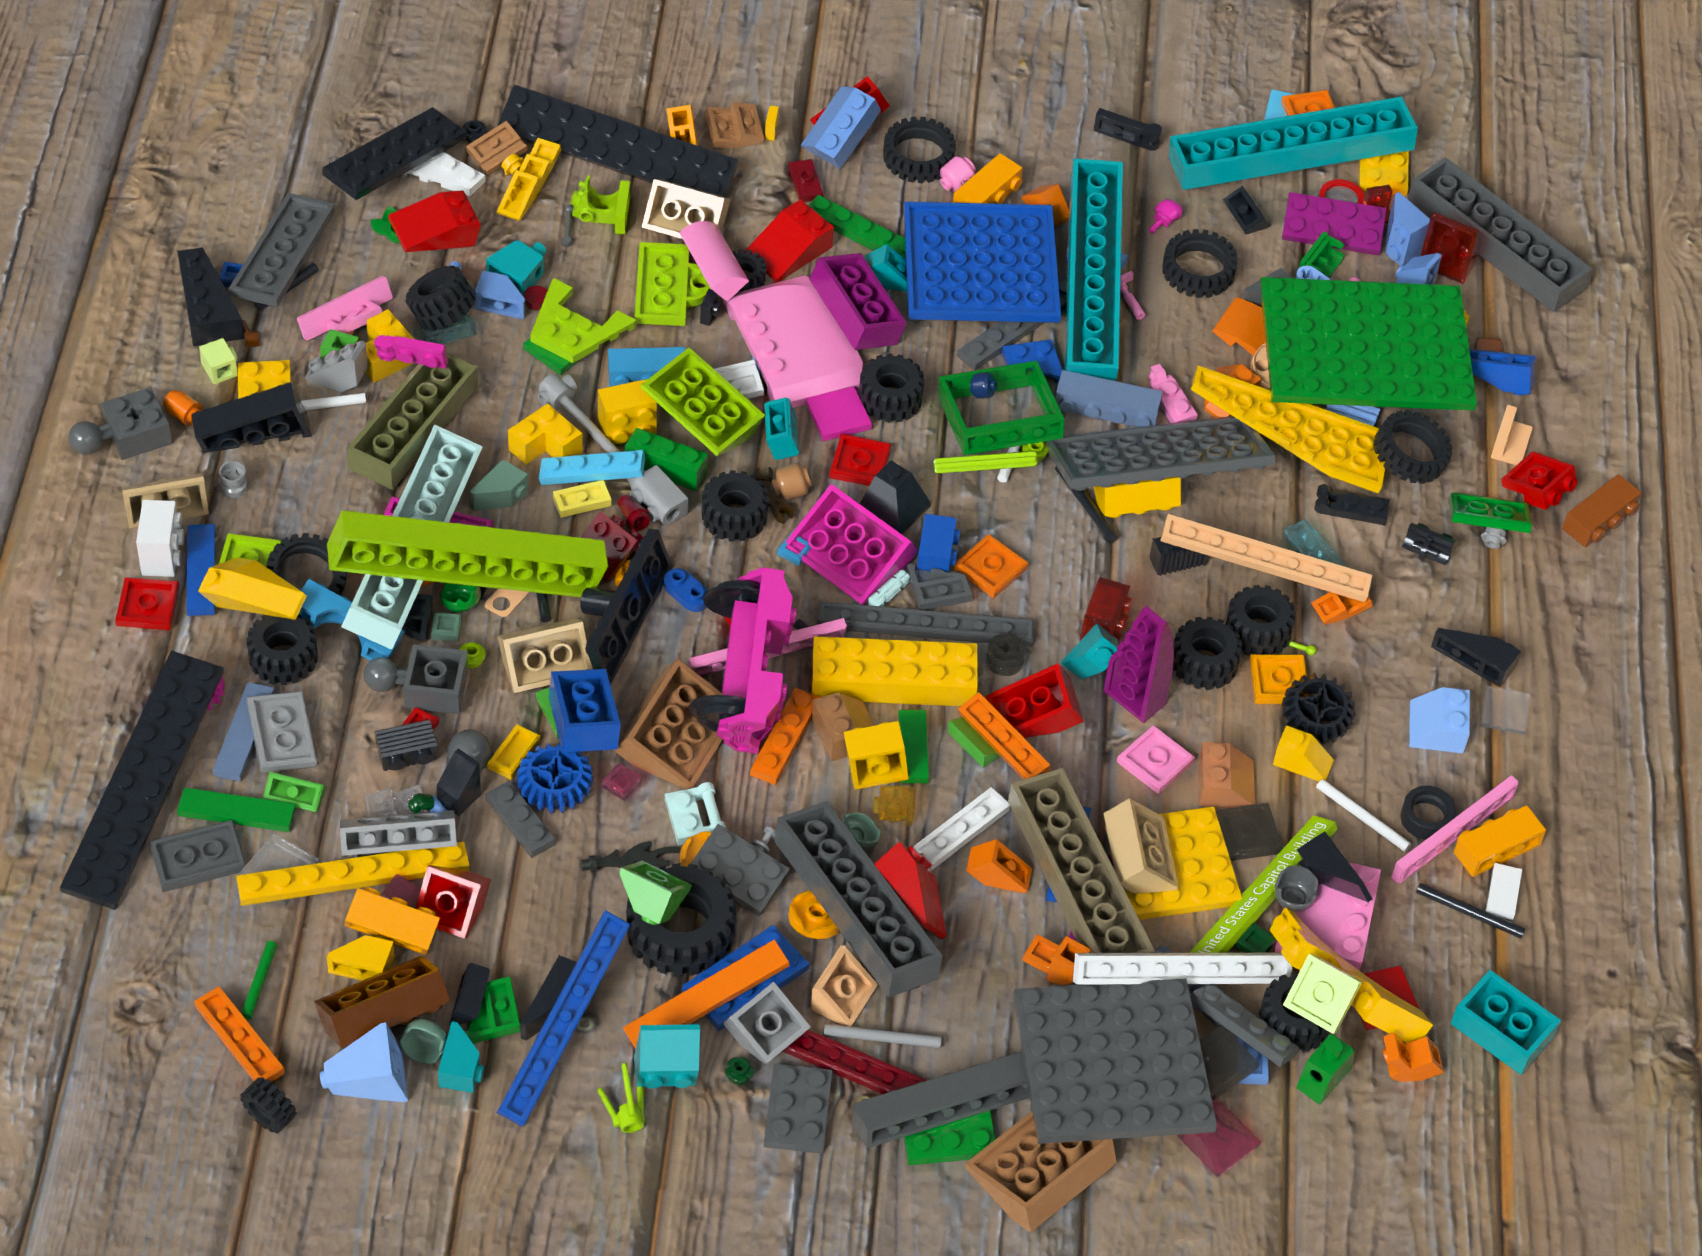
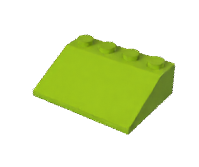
M690 347L640 386L642 390L716 456L743 444L755 434L765 417L764 413Z

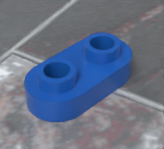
M679 568L669 570L665 574L664 588L666 592L682 606L692 612H700L707 608L704 605L703 596L708 589L692 575Z

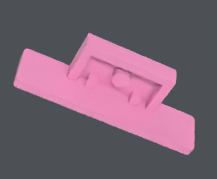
M380 276L299 316L297 321L303 338L308 341L330 329L351 335L355 329L367 326V319L382 312L379 305L393 298L387 278Z

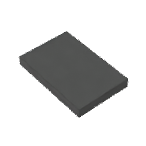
M233 820L149 841L162 892L247 871V865Z

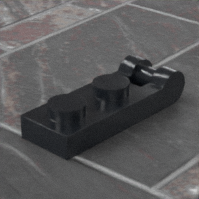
M1099 108L1096 113L1093 131L1150 151H1155L1159 148V137L1161 136L1162 127L1155 123L1148 125Z
M1321 484L1317 487L1316 495L1318 499L1315 501L1314 510L1317 513L1386 525L1390 499L1336 490L1327 484Z

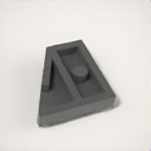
M907 564L906 571L910 575L909 580L919 610L971 602L972 593L965 574L948 573L936 568H932L930 572L915 569V564Z

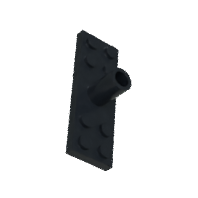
M648 529L644 539L640 541L639 548L634 558L630 560L628 569L616 591L588 587L581 595L580 607L582 613L602 616L598 620L591 638L588 639L585 649L593 669H606L610 685L664 584L665 574L673 567L660 532L657 529Z

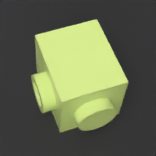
M223 338L199 347L201 364L214 385L238 376L236 352L232 346L228 347Z

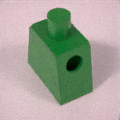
M1330 1034L1307 1060L1296 1089L1320 1105L1352 1069L1355 1050L1335 1035ZM1318 1072L1322 1076V1081L1316 1080Z

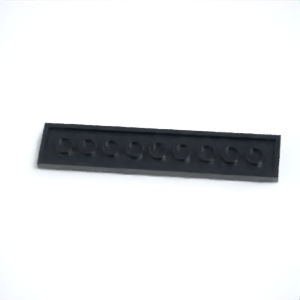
M515 84L497 125L499 126L507 121L522 140L535 144L537 138L559 144L562 149L560 153L652 184L654 179H661L726 197L739 165L738 159Z
M172 650L170 651L60 886L62 893L113 910L116 909L223 676V667Z

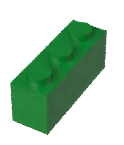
M636 427L625 445V451L643 450L645 454V471L657 465L674 484L697 492L707 475L708 453Z

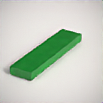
M184 788L177 813L180 817L221 823L233 820L235 825L290 832L296 807L294 803Z

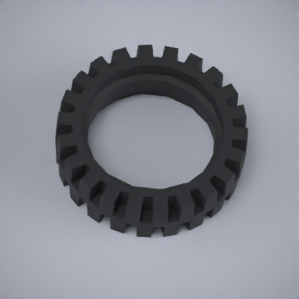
M915 116L911 117L910 121L904 118L901 119V124L897 121L893 124V127L890 126L884 139L883 160L886 163V167L888 170L891 169L893 175L899 173L900 179L904 180L905 177H908V182L912 183L914 179H918V183H923L924 179L928 183L933 182L934 177L936 180L941 179L940 169L955 157L956 142L953 133L950 134V129L948 127L944 128V124L941 122L935 124L936 120L932 118L927 122L926 117H920V120H917ZM912 138L925 139L938 145L943 153L936 159L929 161H914L901 155L897 151L896 146Z
M1193 229L1192 234L1189 230L1183 231V235L1180 233L1176 234L1175 238L1169 240L1164 252L1162 272L1165 274V280L1170 281L1169 285L1172 288L1177 286L1178 292L1182 293L1185 290L1186 296L1190 297L1192 293H1196V298H1201L1202 294L1209 298L1212 297V293L1217 296L1221 294V290L1225 292L1228 286H1231L1237 268L1236 250L1233 249V245L1230 242L1226 243L1227 239L1222 236L1218 239V233L1213 232L1212 235H1208L1209 230L1204 229L1203 233H1199V229ZM1201 251L1219 259L1224 268L1221 272L1211 276H1198L1182 269L1176 262V258L1186 252Z
M1400 410L1386 418L1374 437L1373 445L1376 446L1374 451L1375 454H1379L1377 458L1380 462L1385 461L1383 466L1386 470L1389 468L1393 469L1391 474L1394 476L1399 473L1401 480L1406 481L1409 478L1410 483L1419 481L1420 484H1425L1426 481L1429 483L1437 479L1451 460L1453 447L1452 444H1449L1451 441L1449 436H1444L1446 431L1443 428H1437L1439 423L1436 421L1433 423L1429 422L1430 417L1427 415L1421 418L1420 412H1415L1412 415L1411 410H1406L1404 413ZM1404 432L1419 438L1429 447L1434 461L1423 462L1404 454L1396 445L1392 433Z
M303 533L301 538L298 537V534H294L290 540L286 537L281 541V544L277 543L269 555L266 567L280 576L279 570L285 559L294 554L302 553L319 556L329 564L327 551L329 539L324 538L321 541L319 540L320 535L314 534L313 538H309V533ZM332 570L333 579L328 586V590L341 596L345 587L347 572Z

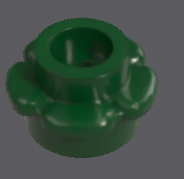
M733 1057L727 1062L725 1074L733 1084L742 1085L747 1083L753 1076L754 1067L751 1066V1061L745 1057Z

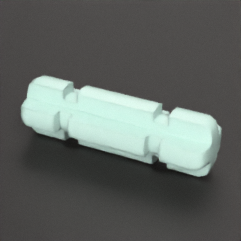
M899 570L893 575L895 578H890L877 590L878 592L873 593L869 597L868 605L883 607L884 603L890 601L901 591V588H904L910 582V575L904 570Z

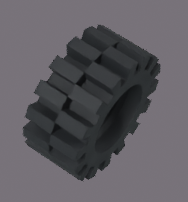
M739 249L738 254L732 251L742 270L752 273L746 275L749 282L738 292L765 286L767 265L766 262L764 263L763 257L759 258L757 252L752 255V250H747V253H743V249Z
M258 1077L240 1095V1100L243 1102L242 1105L245 1109L249 1110V1115L256 1118L255 1121L257 1123L260 1122L264 1129L268 1128L269 1132L278 1134L297 1115L295 1107L291 1105V1100L285 1097L286 1094L283 1091H279L276 1084L272 1085L271 1081L265 1080L264 1077Z

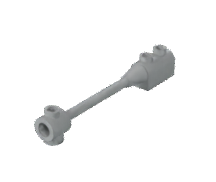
M551 374L540 383L537 397L543 406L548 403L556 410L565 408L607 453L620 452L572 401L575 393H577V386L570 375L567 374L560 377L558 374ZM657 465L647 471L644 470L643 477L626 478L631 486V498L638 504L644 503L648 507L646 510L649 511L652 522L660 520L664 525H670L688 515L687 496Z

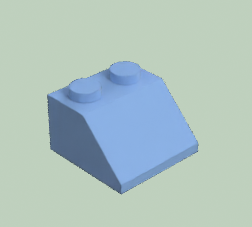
M1442 687L1411 699L1409 707V747L1464 753L1469 737L1470 690Z

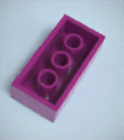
M856 253L819 257L809 280L854 350L897 345L907 322L863 255Z

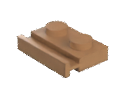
M505 121L467 145L466 149L488 176L501 168L502 162L509 155L516 153L520 156L525 153L527 145L521 141L519 135Z

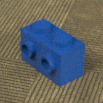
M925 514L917 569L931 572L932 568H936L949 573L950 565L955 566L957 550L952 548L953 545H958L960 529H955L957 518Z

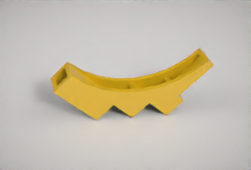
M1285 907L1281 914L1274 919L1269 930L1282 946L1281 953L1291 966L1301 970L1308 954L1313 953L1363 981L1351 1006L1357 1010L1364 1021L1389 1034L1395 1033L1406 1043L1421 1039L1429 1032L1433 1024L1422 1010L1389 992L1348 963L1316 936L1294 911Z

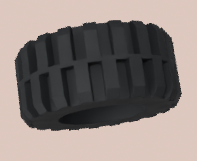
M681 863L672 864L670 868L661 866L659 869L692 885L679 907L698 911L707 919V922L698 929L689 932L670 931L660 924L652 925L641 919L642 915L633 911L628 897L626 922L631 924L627 931L629 945L633 947V953L637 958L641 959L643 957V964L649 968L657 967V972L663 974L673 972L674 976H682V973H690V976L699 974V970L703 968L704 970L714 965L715 961L718 962L726 957V951L731 950L736 931V901L733 900L731 889L728 886L725 887V881L718 875L713 877V871L703 868V870H700L694 864H688V867L681 866Z

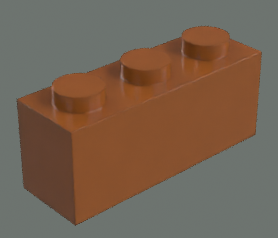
M1617 474L1567 513L1562 530L1585 548L1593 542L1597 543L1609 529H1616L1627 515L1632 516L1640 507L1638 502L1642 492Z

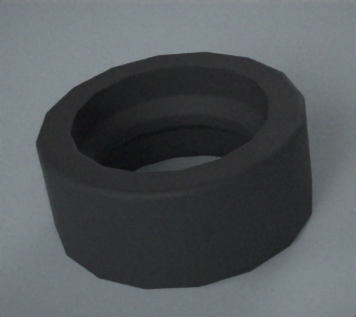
M1419 786L1414 788L1406 795L1400 814L1402 825L1416 838L1426 840L1455 818V802L1447 792L1438 787ZM1419 803L1432 804L1442 811L1444 819L1434 823L1423 821L1416 817L1412 808Z

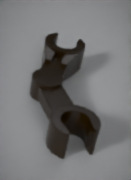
M758 467L756 470L757 481L761 480L764 483V488H767L768 506L771 508L775 519L779 523L784 524L785 516L781 513L788 514L792 519L793 509L790 505L777 500L772 495L770 483L773 480L772 468L769 467L767 476H762L760 474V467Z

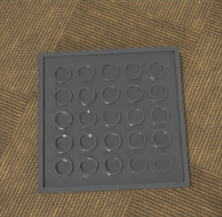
M1186 978L1151 980L1141 984H1085L1014 989L1013 1000L1038 1144L1216 1132L1217 1123Z

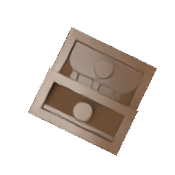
M733 102L730 109L707 106L704 114L713 148L747 147L764 141L755 104Z

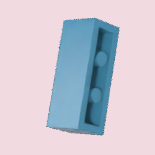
M685 347L608 349L609 387L649 379L685 351Z

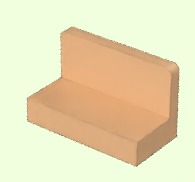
M1507 405L1491 458L1517 465L1523 460L1532 432V426L1513 421L1517 407Z

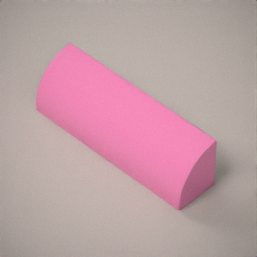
M698 221L688 225L680 232L710 288L724 300L728 301L749 282L716 224L709 221Z

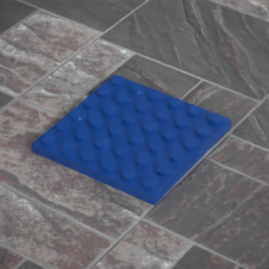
M904 202L908 319L1060 323L1061 310L1052 205Z

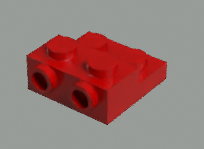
M1534 451L1501 478L1502 487L1523 494L1525 503L1544 510L1551 505L1557 506L1562 495L1566 491L1572 492L1577 485L1574 465Z

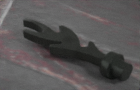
M643 842L629 849L621 858H617L619 854L618 849L600 859H596L595 855H590L588 859L580 860L581 870H590L592 873L597 872V867L622 868L641 860L655 867L670 866V860H660L657 857L670 853H680L681 847H663L646 852L645 850L651 847V842Z

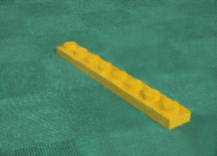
M463 841L457 842V846L396 851L237 875L236 882L240 904L245 906L421 879L425 877L429 865L469 871V861Z

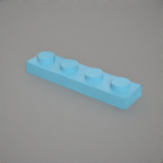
M643 450L542 458L539 481L541 485L643 477L645 454Z

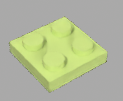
M1310 953L1283 1006L1335 1034L1363 981Z

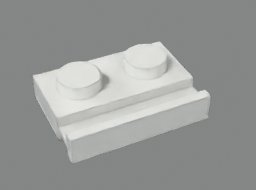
M755 360L714 369L747 399L764 395Z

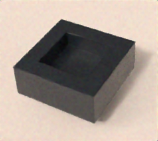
M708 289L700 308V324L710 326L713 317H718L721 308V302H718V294L712 289Z

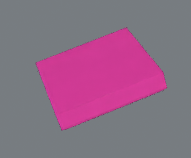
M854 386L806 398L805 404L822 441L839 438L840 434L851 435L871 430L872 423Z

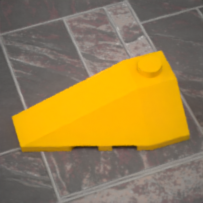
M234 558L209 567L198 590L216 607L296 620L307 597L302 591L258 561L244 558Z

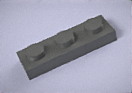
M510 781L486 793V801L531 858L555 846V838Z

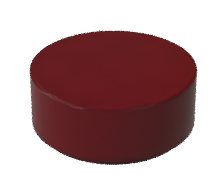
M542 286L527 288L524 292L526 307L531 310H540L548 290Z

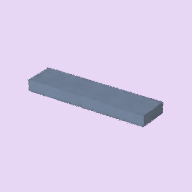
M247 682L212 770L213 776L241 781L255 745L246 703L247 697L275 694L273 687Z

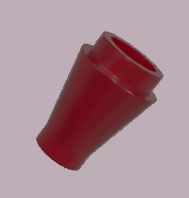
M629 495L620 497L617 505L621 510L627 528L634 529L637 532L647 528L650 523L649 511L634 501Z

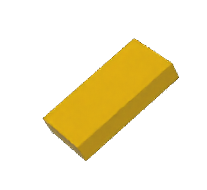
M516 724L488 761V769L512 780L520 768L522 759H526L528 751H534L541 741V736Z

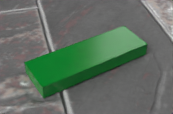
M898 710V721L905 747L909 778L908 780L900 781V783L928 784L926 710Z

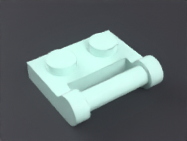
M706 782L696 788L665 794V803L677 845H683L687 838L699 834V832H712L717 824L726 828L725 822L721 821L714 798L716 792L712 783ZM704 800L711 823L710 826L703 827L696 801Z

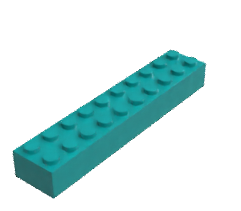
M1401 96L1170 136L1169 160L1182 190L1415 150L1418 128Z
M1073 158L1070 175L1065 371L1116 381L1119 364L1123 162Z

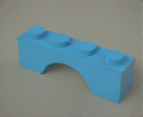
M308 579L301 589L307 595L299 612L301 618L306 617L314 628L325 623L343 624L352 604L351 600L328 590L321 583ZM400 631L392 650L357 634L362 647L361 656L370 661L377 657L392 659L401 645L405 631Z

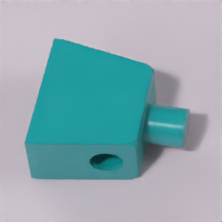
M514 241L486 258V271L507 275L524 297L525 290L535 286L544 274L543 256L547 252L546 248L540 242H536L529 247L521 241Z

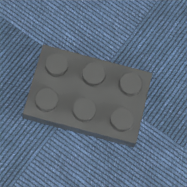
M720 824L716 825L691 862V864L697 865V869L703 870V868L713 871V877L720 876L725 881V887L728 886L731 889L733 900L757 916H760L790 869Z
M782 1064L773 1065L764 1147L823 1154L832 1070Z

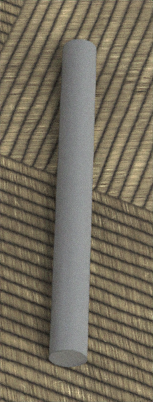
M825 1024L824 1029L825 1036L940 1048L941 1046L940 1036Z

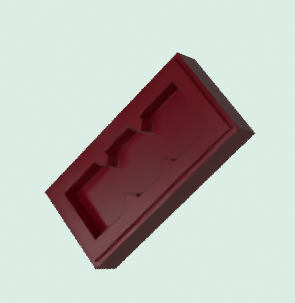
M812 159L788 162V170L797 199H801L803 202H812L818 195L823 197L822 188Z

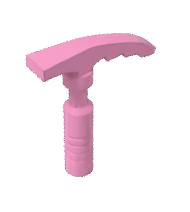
M1130 271L1120 275V293H1123L1124 300L1136 319L1141 320L1145 317V313L1133 294L1127 290L1128 286L1126 283L1132 281L1134 275Z

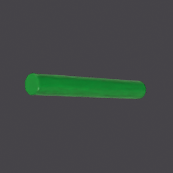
M274 941L266 942L241 1014L246 1020L252 1019L278 946Z

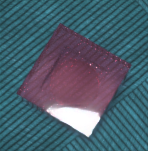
M618 763L602 780V788L625 801L640 785L641 776Z

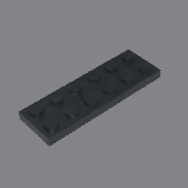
M432 107L324 166L322 175L352 198L358 200L466 139V131Z

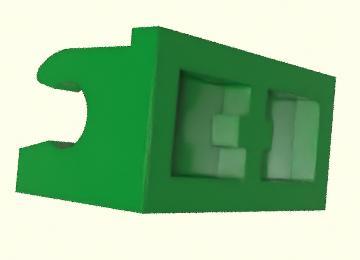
M1323 231L1300 261L1299 268L1302 266H1312L1330 278L1345 256L1340 251L1335 250L1333 246L1342 249L1344 244Z

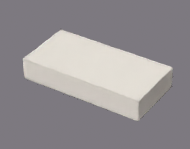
M1494 863L1486 912L1513 920L1522 869Z

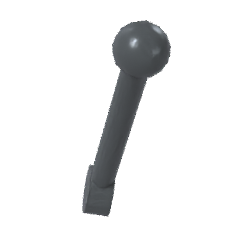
M572 205L565 207V212L567 213L565 237L562 238V244L565 247L572 245L570 237Z

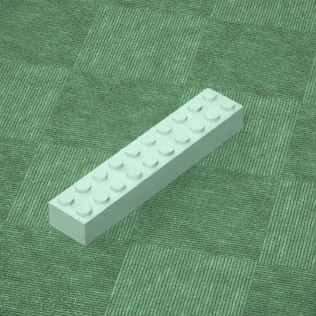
M434 424L392 516L449 523L483 446ZM365 574L341 627L392 650L423 580Z

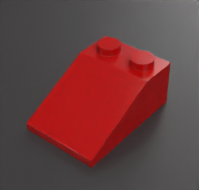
M464 190L439 192L388 216L405 253L475 246L481 226Z
M800 199L782 210L744 253H747V250H752V255L757 252L759 258L763 257L764 263L766 262L767 265L766 274L777 283L833 248L834 227Z
M1059 663L985 695L986 700L1024 738L1059 733L1084 722L1071 677Z
M899 841L874 865L920 924L941 939H944L947 933L936 876L930 869L933 864L922 852L919 853L914 846L907 847Z

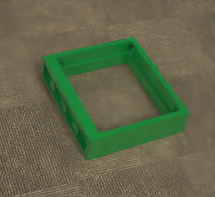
M1037 360L938 377V398L963 455L1063 439L1064 417ZM976 373H991L998 383V388L995 392L1031 386L1044 415L966 428L954 399L973 396L970 390V381L973 375Z

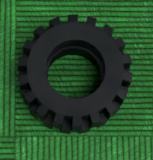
M452 265L448 267L443 266L419 278L407 292L405 302L424 330L435 331L448 327L463 318L475 304L476 293L460 268Z
M887 354L884 357L882 355L876 356V360L870 359L868 365H864L862 368L859 385V398L869 416L874 415L876 420L884 419L885 422L889 423L891 420L901 422L903 418L906 420L910 419L911 414L915 415L922 405L924 373L920 371V366L917 363L913 364L912 359H905L903 355L893 356V354ZM885 387H894V388H897V389H889V388H885Z
M731 470L728 474L722 472L719 473V477L713 476L710 479V483H706L702 492V520H704L705 528H709V532L712 535L718 534L719 539L728 538L730 542H734V539H739L741 542L746 541V537H755L756 532L760 533L763 530V525L767 523L769 497L767 488H764V483L761 480L757 481V477L753 474L748 476L747 472L744 471L736 473V470ZM730 504H738V505H741V506H743V507H740V508H732V507H728L727 505H730Z
M1254 585L1253 588H1243V592L1238 591L1235 593L1234 598H1231L1226 625L1230 624L1233 627V631H1237L1240 635L1239 640L1242 641L1241 649L1245 651L1244 654L1249 656L1250 654L1273 655V652L1279 654L1283 648L1289 645V641L1292 638L1296 611H1294L1295 606L1293 602H1289L1290 598L1286 594L1282 595L1281 590L1277 588L1272 590L1271 586L1265 585V588L1260 587V585ZM1252 619H1262L1269 623H1258Z
M298 614L296 620L268 615L261 616V621L256 620L253 623V628H249L247 637L249 663L254 674H259V678L263 681L269 679V683L274 685L276 682H280L281 685H287V682L290 681L294 684L298 682L299 678L305 679L308 677V671L313 672L315 663L318 662L317 639L314 626L310 625V621L306 617L302 619L301 614ZM280 645L293 646L284 651L273 650L274 647Z
M1207 616V619H1202V617H1196L1195 621L1190 619L1186 621L1185 626L1181 625L1179 627L1173 644V671H1176V676L1179 679L1183 678L1184 683L1188 686L1193 684L1194 688L1200 689V687H1205V690H1211L1213 686L1218 689L1223 686V683L1228 684L1231 682V678L1235 677L1242 652V641L1239 640L1240 635L1238 632L1233 631V627L1230 624L1225 625L1223 620L1218 619L1216 621L1213 620V617ZM1199 650L1210 651V652L1214 653L1215 656L1202 655V654L1198 653L1197 651H1199Z
M1291 973L1290 977L1284 974L1279 976L1278 981L1274 979L1270 986L1266 988L1259 1011V1018L1264 1020L1267 1025L1278 1033L1286 1036L1303 1053L1309 1052L1310 1047L1315 1050L1327 1038L1329 1031L1306 1018L1292 1017L1284 1010L1287 1007L1283 1006L1298 973Z

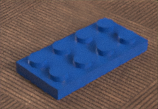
M774 925L683 985L684 992L775 939L789 961L790 966L706 1014L705 1017L718 1031L725 1027L723 1023L772 982H775L779 989H781L809 970L810 963Z

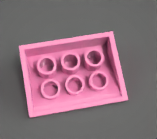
M1349 863L1364 882L1372 897L1371 901H1363L1318 883L1317 897L1314 903L1305 911L1294 912L1316 936L1360 971L1381 870ZM1277 941L1274 953H1281L1283 948Z

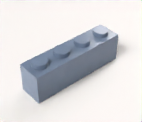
M1062 370L1055 400L1060 410L1064 412L1135 427H1144L1156 424L1163 391Z

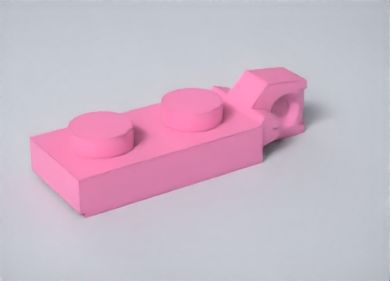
M1160 364L1151 366L1149 374L1151 381L1149 384L1151 389L1163 391L1160 408L1169 422L1178 423L1197 420L1198 414L1172 375L1166 376V372Z

